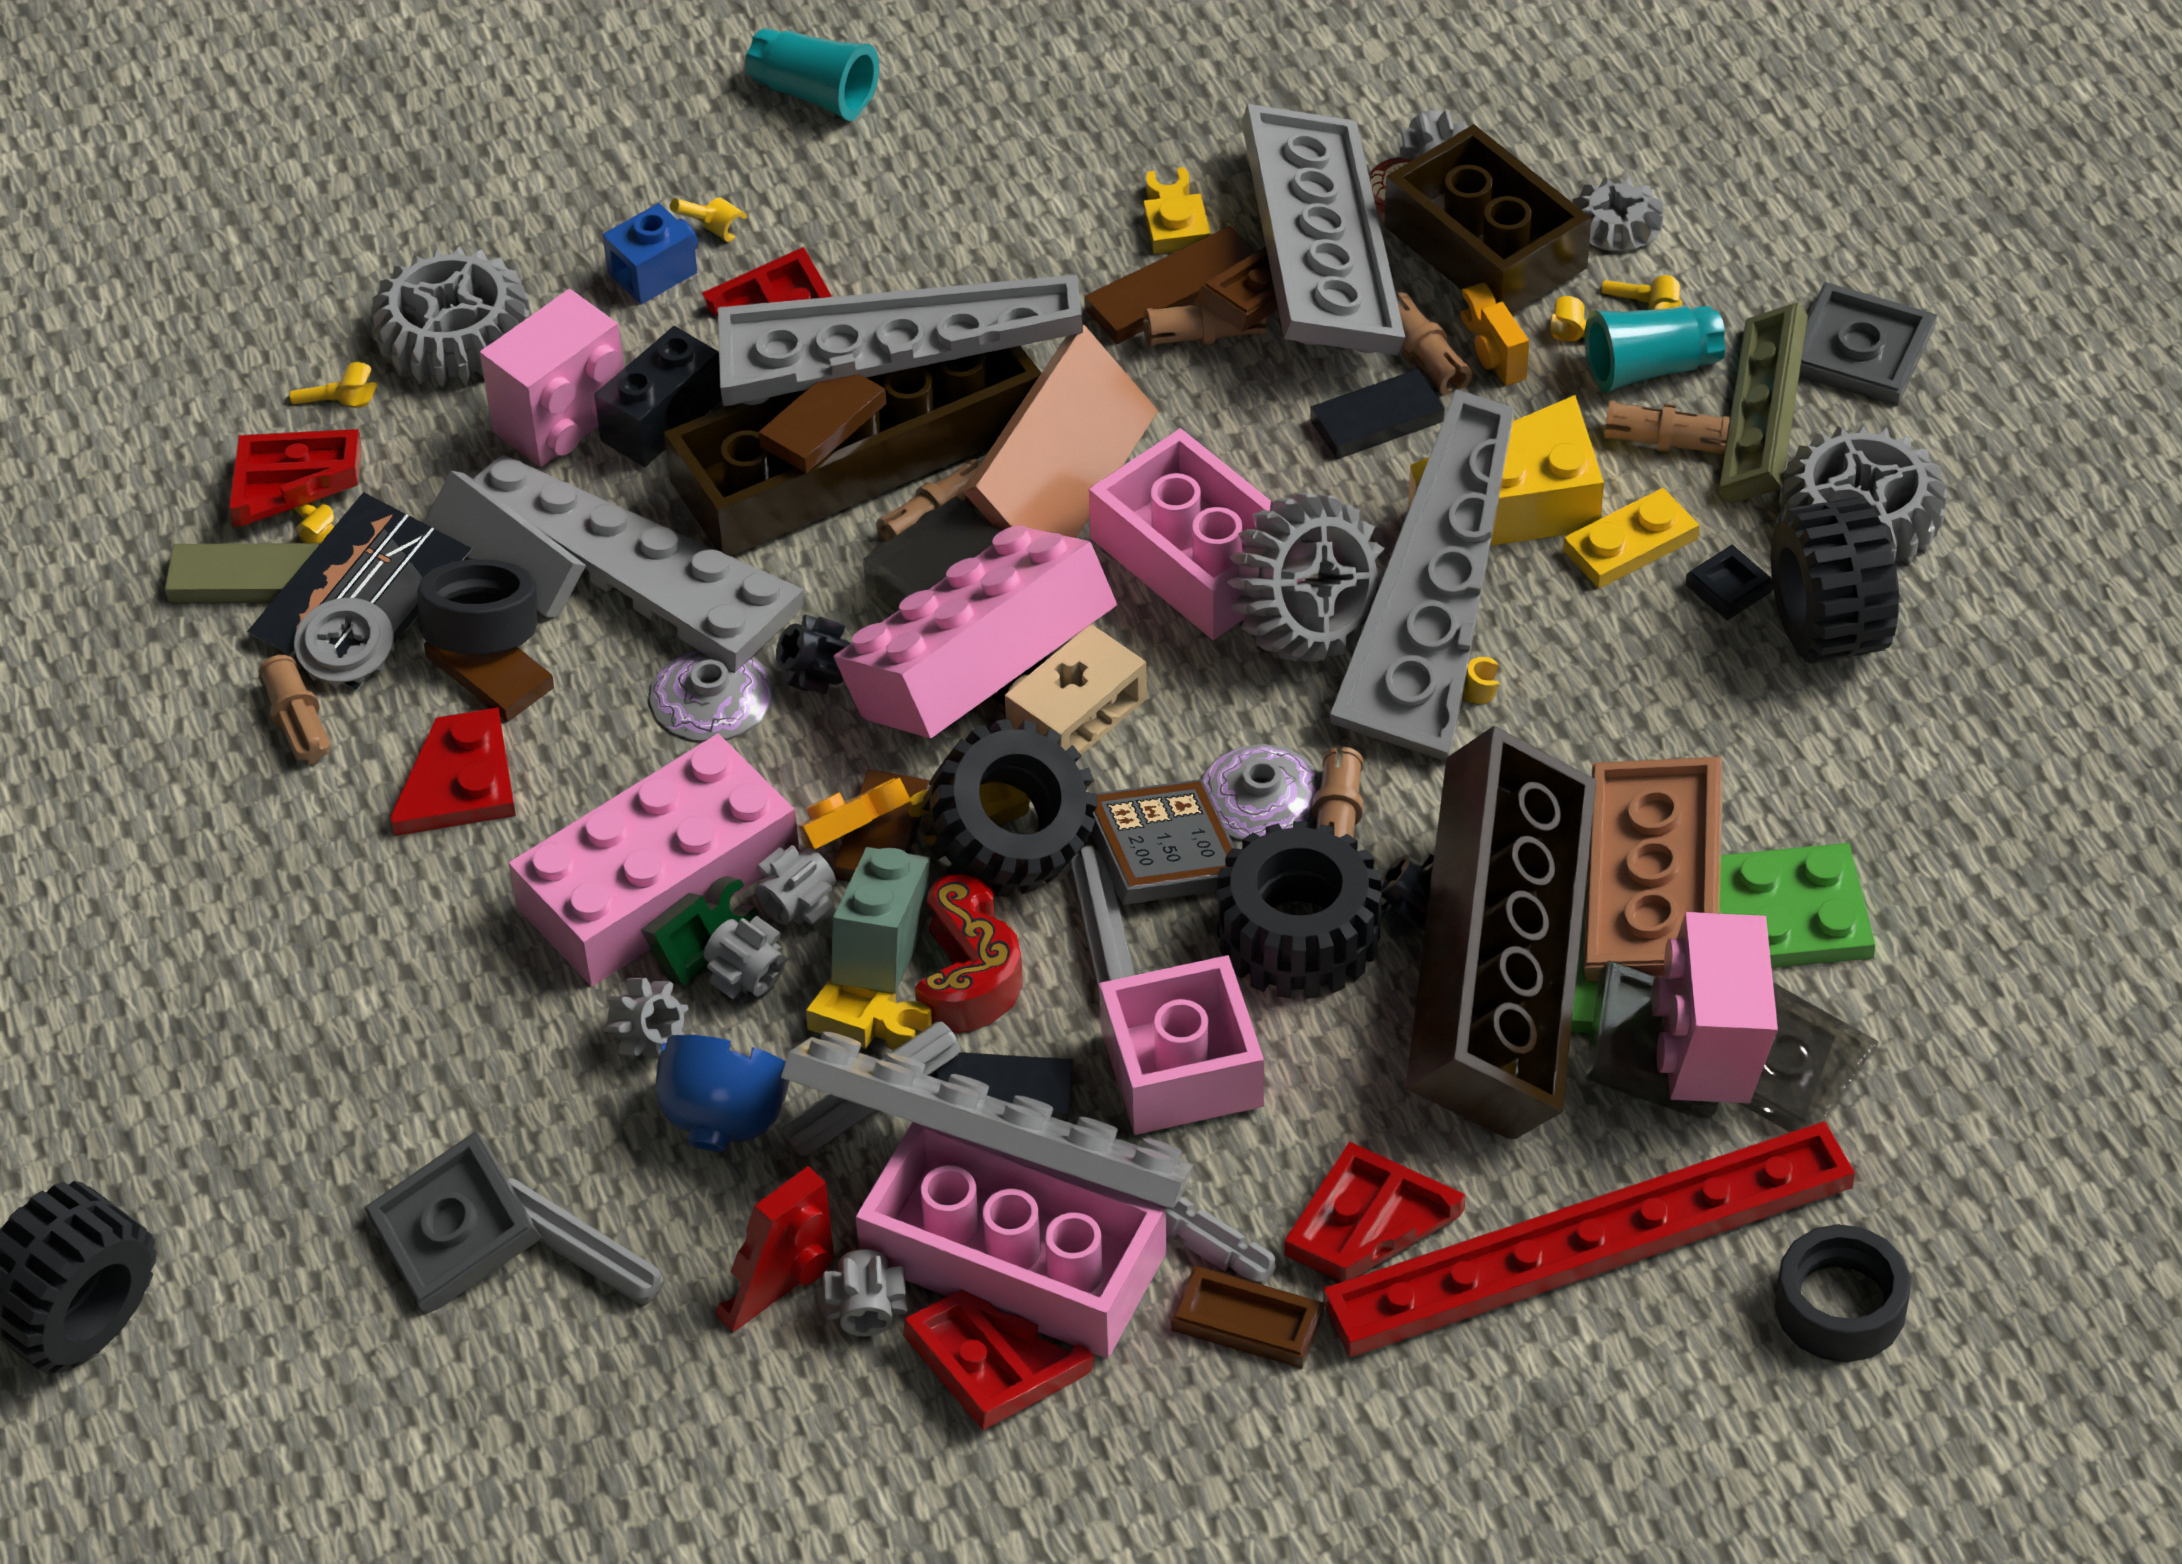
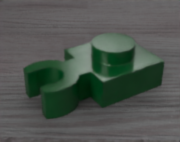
M727 876L716 880L707 892L706 901L702 895L688 893L641 929L665 976L673 984L684 986L707 968L709 962L704 958V950L710 937L721 924L730 919H734L739 923L742 918L750 923L755 916L759 915V911L755 906L746 904L739 905L731 912L730 899L734 893L744 886L741 879Z

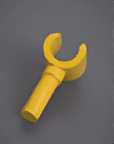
M721 197L713 199L708 205H698L677 198L670 202L671 212L698 219L703 227L728 243L736 238V236L728 232L731 222L738 217L747 218L746 213Z
M1662 275L1655 278L1651 285H1635L1604 280L1602 284V294L1649 303L1648 310L1682 306V300L1679 298L1680 284L1670 275Z
M1572 296L1557 298L1555 312L1551 315L1550 331L1555 339L1576 342L1581 337L1585 338V306L1582 301Z
M353 362L347 365L340 382L291 390L290 400L292 405L324 400H338L345 406L365 407L371 401L377 383H366L371 372L369 365Z
M307 503L293 508L303 518V521L297 525V533L303 543H321L334 528L331 523H333L335 517L328 505L323 504L316 508Z
M1476 657L1469 662L1462 694L1466 701L1473 704H1485L1494 699L1500 685L1498 681L1494 680L1499 668L1498 663L1494 659Z

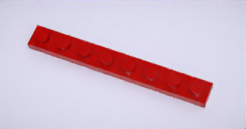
M1826 1121L1325 1287L1323 1288V1302L1349 1358L1852 1189L1855 1171Z

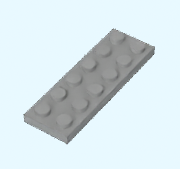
M1247 104L1241 124L1284 339L1298 341L1306 345L1322 344L1350 348L1362 353L1377 352L1399 355L1405 334L1357 121Z
M823 1032L820 1040L811 1037L789 1051L781 1075L783 1079L1174 1209L1185 1192L1194 1164L1180 1160L1182 1150L1170 1144L1144 1138L1140 1147L1116 1139L1118 1129L1104 1122L1079 1117L1077 1125L1051 1117L1053 1107L1041 1101L1024 1096H1015L1011 1104L987 1096L989 1086L978 1080L951 1074L949 1081L945 1082L924 1075L925 1065L915 1059L899 1054L887 1053L885 1060L882 1061L859 1053L860 1042L832 1032Z

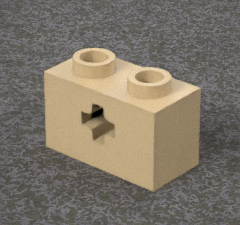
M1090 624L1074 638L1069 639L1055 649L1050 658L1032 673L1022 675L1015 680L1007 694H1005L1006 719H1010L1013 729H1017L1023 720L1037 723L1036 733L1043 736L1051 728L1062 735L1057 742L1058 745L1065 751L1073 745L1082 755L1147 699L1146 661Z

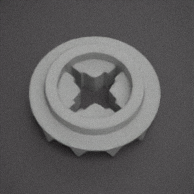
M1604 177L1599 187L1584 184L1580 197L1573 198L1572 203L1591 217L1589 244L1601 249L1627 251L1640 248L1654 240L1663 226V201L1653 197L1650 186L1633 187L1629 177L1622 184H1614L1607 177ZM1614 203L1621 212H1627L1625 222H1622L1621 217L1617 216L1614 210H1608L1610 204Z
M338 598L317 606L301 621L294 640L295 653L299 665H302L308 672L313 682L318 679L326 680L336 689L341 682L353 680L357 683L364 682L365 677L374 670L384 672L387 656L389 653L395 652L393 628L388 616L377 605L359 598ZM348 621H351L350 625L354 639L363 641L364 644L350 646L347 654L343 655V658H338L335 645L326 643V640L340 637L343 629H346Z

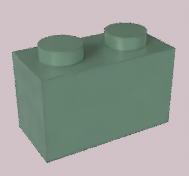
M866 847L833 916L831 983L896 993L927 921L930 857L907 854L905 851L897 848L875 849Z

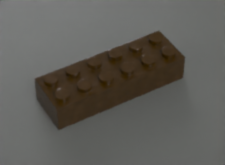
M1021 346L865 377L885 388L886 405L807 474L760 447L759 431L807 390L773 396L765 402L756 405L744 403L729 405L664 432L670 483L717 551L731 557L992 447L1040 376L1041 371Z
M1492 726L1446 758L1405 1089L1507 1139H1517L1563 1112L1596 779L1506 731Z

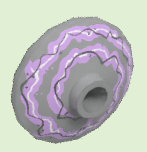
M695 649L681 653L661 668L652 682L649 702L657 722L672 735L692 742H704L719 733L725 740L744 735L761 723L772 706L774 685L766 667L753 656L736 672L727 669L722 662L713 660ZM708 681H716V682H713V683H704V682H708Z
M1267 744L1238 747L1219 756L1203 773L1202 780L1229 837L1237 841H1242L1243 838L1253 832L1261 837L1265 835V828L1270 825L1279 823L1282 829L1293 828V821L1307 822V828H1309L1315 821L1312 814L1313 797L1321 789V774L1307 758L1288 748ZM1257 780H1267V781H1270V782H1267V783H1257V782H1255V781H1257Z

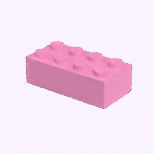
M1023 525L1009 527L999 532L992 539L993 545L974 558H967L952 565L946 571L947 577L933 587L906 597L899 604L900 610L883 622L866 626L856 632L852 637V643L833 657L860 715L867 721L923 737L933 738L1118 604L1091 541L1064 536L1060 533L1027 528Z
M717 733L511 860L508 864L516 908L592 987L649 951L651 948L644 938L641 929L686 894L702 895L706 901V895L710 886L716 880L728 876L741 879L744 883V886L732 895L734 897L765 877L757 868V865L779 847L785 851L792 845L795 846L798 852L800 850L795 809Z
M915 1122L911 1123L856 1215L859 1250H874L884 1254L889 1260V1268L902 1266L904 1268L905 1281L944 1296H949L962 1289L991 1303L994 1309L1003 1314H1015L1038 1325V1332L1073 1346L1079 1344L1089 1349L1090 1352L1107 1359L1112 1354L1166 1255L1165 1206Z

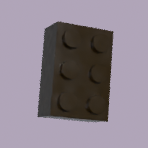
M1475 124L1386 176L1384 227L1461 290L1484 282L1491 290L1496 304L1503 302L1511 315L1588 268L1591 217Z

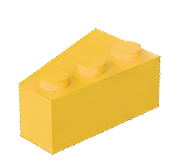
M1575 395L1513 421L1490 546L1567 535L1601 519L1604 481ZM1429 457L1410 465L1408 511Z

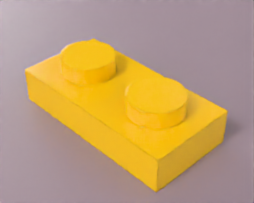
M1661 488L1565 536L1563 551L1600 589L1698 539L1700 525L1664 488Z

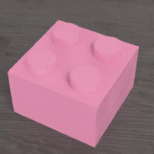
M569 288L481 350L480 357L493 432L540 468L558 455L564 456L573 451L580 439L598 427L594 394L624 369L618 323Z
M1686 912L1677 938H1668L1664 956L1665 974L1664 976H1655L1652 987L1653 1015L1663 1016L1664 1032L1659 1034L1657 1043L1659 1073H1668L1670 1100L1750 1103L1778 1030L1766 916Z
M1229 955L1099 983L1101 1033L1134 1135L1264 1107V1058Z

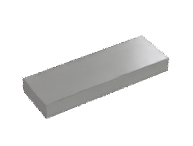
M450 471L424 521V524L471 547L472 550L467 555L470 559L499 560L515 564L528 571L536 582L537 610L546 617L555 618L562 612L586 566L463 472Z

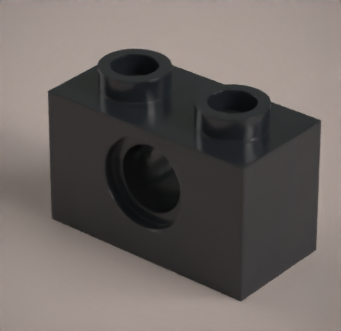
M676 326L671 327L594 394L600 440L643 467L648 466L666 450L665 431L706 415L722 401L719 351Z

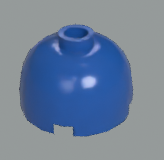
M672 1035L668 1037L667 1043L663 1041L657 1064L655 1091L659 1108L669 1122L675 1127L688 1132L687 1143L707 1151L725 1152L728 1142H746L766 1133L778 1119L786 1100L790 1081L781 1078L786 1062L767 1051L752 1047L750 1057L729 1050L731 1041L700 1035Z

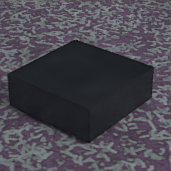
M1734 545L1728 546L1686 573L1685 585L1727 621L1773 592L1772 578Z

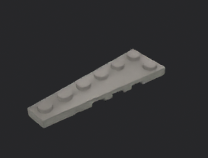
M1077 275L718 307L723 406L739 403L756 405L765 402L773 396L807 390L820 381L856 374L870 377L1083 333Z
M1457 389L1455 390L1331 710L1330 724L1446 761V758L1451 755L1513 426L1514 407Z
M502 454L473 478L475 482L586 565L585 569L590 572V582L606 592L614 587L633 599L634 610L650 620L658 615L678 627V638L711 659L722 662L727 669L736 672L777 634L803 606L804 589Z

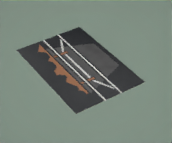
M363 492L247 632L297 658L294 647L295 634L299 624L310 611L330 600L359 598L377 605L385 612L393 628L395 644L419 615L417 589L421 578L434 568L451 562L463 561L472 548ZM348 621L347 627L343 629L340 637L326 640V643L335 645L338 658H343V655L347 654L350 646L364 644L363 641L354 639L350 625L351 621ZM353 680L342 683L358 690L364 682L357 683Z

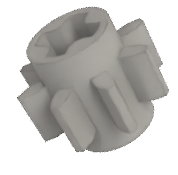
M1429 110L1418 114L1410 122L1409 128H1401L1400 130L1403 146L1399 148L1402 163H1409L1467 128L1465 121L1452 125L1450 113L1447 110L1444 112Z
M791 845L784 851L779 847L757 865V868L766 878L759 882V885L755 888L756 897L765 912L776 922L787 925L793 920L800 925L805 920L812 925L834 907L826 894L832 890L836 883L835 875L826 860L815 850L805 847L798 852L795 846Z
M755 916L750 923L744 918L739 923L734 919L725 921L712 934L704 950V958L709 962L707 968L714 972L708 982L732 999L740 991L745 994L751 992L756 996L766 993L776 983L785 967L786 957L780 953L782 947L776 943L781 933L758 916Z
M628 978L626 980L628 993L620 996H607L606 998L610 1008L608 1011V1023L603 1026V1031L612 1032L617 1039L621 1040L619 1054L638 1056L642 1052L647 1058L659 1059L663 1041L667 1043L668 1037L672 1035H684L681 1030L684 1024V1013L689 1010L688 1005L680 1004L670 995L673 990V983L670 981H653L650 984L647 978Z
M856 1250L849 1252L839 1259L837 1264L838 1272L826 1271L823 1273L826 1318L828 1320L840 1318L841 1328L849 1334L856 1336L880 1334L891 1326L892 1314L900 1315L907 1312L904 1268L902 1266L889 1268L888 1258L878 1251Z

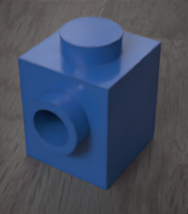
M660 203L602 234L607 273L641 305L698 273L695 250L698 248V240L692 227L684 219H676Z

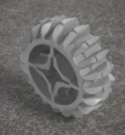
M460 246L453 254L442 255L437 249H435L433 257L428 259H422L413 255L409 268L394 266L392 279L380 281V290L378 295L372 297L373 305L371 307L373 338L378 343V348L381 355L384 356L385 363H393L399 376L412 372L419 385L429 379L431 375H435V379L442 388L449 380V377L458 376L465 386H467L471 373L478 371L484 377L480 351L530 317L529 297L524 291V286H522L516 270H508L502 258L487 259L483 250L467 256Z
M1861 424L1856 433L1850 434L1837 426L1831 438L1816 433L1810 446H1798L1797 453L1793 456V461H1788L1787 468L1784 469L1783 486L1780 488L1779 496L1781 511L1788 508L1858 496L1864 498L1874 508L1885 528L1894 560L1897 557L1910 564L1917 550H1928L1929 544L1933 541L1934 536L1938 535V531L1943 525L1947 492L1945 491L1946 484L1942 482L1941 466L1931 463L1928 449L1913 450L1910 436L1899 440L1891 439L1887 427L1880 434L1867 433L1863 424Z
M1297 493L1296 495H1291V498H1279L1271 501L1270 511L1261 510L1258 513L1252 514L1255 530L1246 529L1238 533L1245 545L1243 553L1237 552L1229 556L1235 564L1239 565V575L1226 583L1240 590V597L1230 607L1236 610L1237 613L1247 614L1240 629L1246 631L1249 635H1257V646H1260L1265 651L1275 652V655H1279L1281 659L1297 661L1300 658L1301 661L1318 662L1319 660H1324L1325 656L1336 657L1345 654L1346 644H1355L1359 641L1362 633L1360 625H1365L1371 610L1370 607L1378 592L1376 590L1377 579L1382 578L1385 570L1382 567L1376 566L1375 559L1385 548L1378 545L1377 542H1369L1375 526L1368 524L1367 521L1359 520V509H1355L1351 505L1341 504V500L1331 495H1318L1316 497L1313 493ZM1319 573L1316 577H1310L1311 574ZM1305 578V581L1297 583L1298 579Z

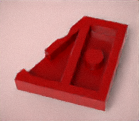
M1349 1141L1284 1240V1256L1340 1282L1355 1278L1459 1218L1465 1210L1466 1194Z

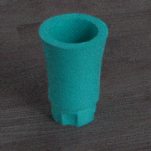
M763 28L758 30L752 38L751 45L746 52L745 69L746 74L752 76L754 81L768 85L773 91L797 97L820 106L847 121H854L875 94L879 78V57L876 49L871 44L839 42L811 37L790 30L780 32L774 29Z
M1688 306L1641 311L1593 310L1589 313L1585 325L1587 363L1602 393H1608L1647 379L1693 371L1700 365L1718 363L1724 358L1726 350L1724 341L1725 329L1719 311H1714L1711 306L1691 309Z

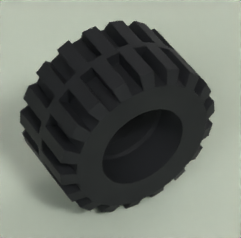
M1858 496L1783 509L1776 519L1772 536L1771 575L1774 596L1782 625L1799 656L1810 664L1885 651L1892 644L1893 636H1895L1899 615V585L1891 544L1874 508L1871 507L1866 499Z
M1010 719L996 720L989 731L984 724L973 729L965 740L960 739L936 770L928 783L931 787L923 798L922 809L930 813L924 819L922 825L925 836H936L937 840L930 848L935 859L939 860L946 856L952 863L946 871L949 875L963 873L976 876L987 885L994 886L995 896L1009 897L1017 886H1019L1022 894L1036 890L1043 881L1048 884L1058 876L1083 847V842L1092 832L1095 820L1089 816L1097 808V794L1086 792V789L1094 779L1089 768L1079 770L1076 762L1082 755L1073 745L1066 751L1058 745L1057 742L1062 736L1050 728L1044 736L1036 733L1037 723L1023 720L1017 729L1012 728ZM992 782L1005 783L1026 793L1038 816V832L1015 834L997 826L987 816L982 807L979 795L980 785Z
M1293 821V828L1282 829L1279 823L1267 826L1265 828V835L1261 837L1253 832L1242 839V849H1231L1225 857V867L1220 868L1217 879V938L1220 939L1222 956L1229 955L1234 973L1240 979L1251 973V987L1264 992L1269 984L1277 986V997L1291 999L1292 989H1304L1305 999L1319 997V987L1328 985L1332 993L1345 988L1346 974L1353 980H1357L1365 973L1366 961L1373 962L1377 953L1378 941L1380 940L1382 881L1379 870L1374 869V858L1368 850L1357 851L1358 841L1348 834L1339 838L1334 835V827L1321 824L1318 829L1307 828V822ZM1301 901L1316 904L1324 908V910L1310 915L1299 916L1282 913L1274 909V907L1288 902Z
M73 1181L69 1185L61 1182L54 1184L47 1192L42 1190L32 1196L24 1206L16 1209L0 1228V1341L43 1372L50 1370L52 1373H60L70 1366L75 1368L85 1363L90 1356L101 1351L119 1334L142 1302V1297L149 1287L154 1274L151 1270L156 1263L157 1251L153 1249L155 1244L153 1235L139 1222L82 1182Z

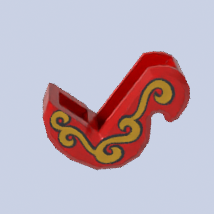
M950 874L942 877L934 884L927 898V903L935 912L929 930L954 964L920 980L915 986V999L931 1009L932 1025L936 1022H943L954 1034L987 1026L1013 1008L1023 987L1022 958L1017 934L1005 922L995 918L993 891L984 881L976 876Z

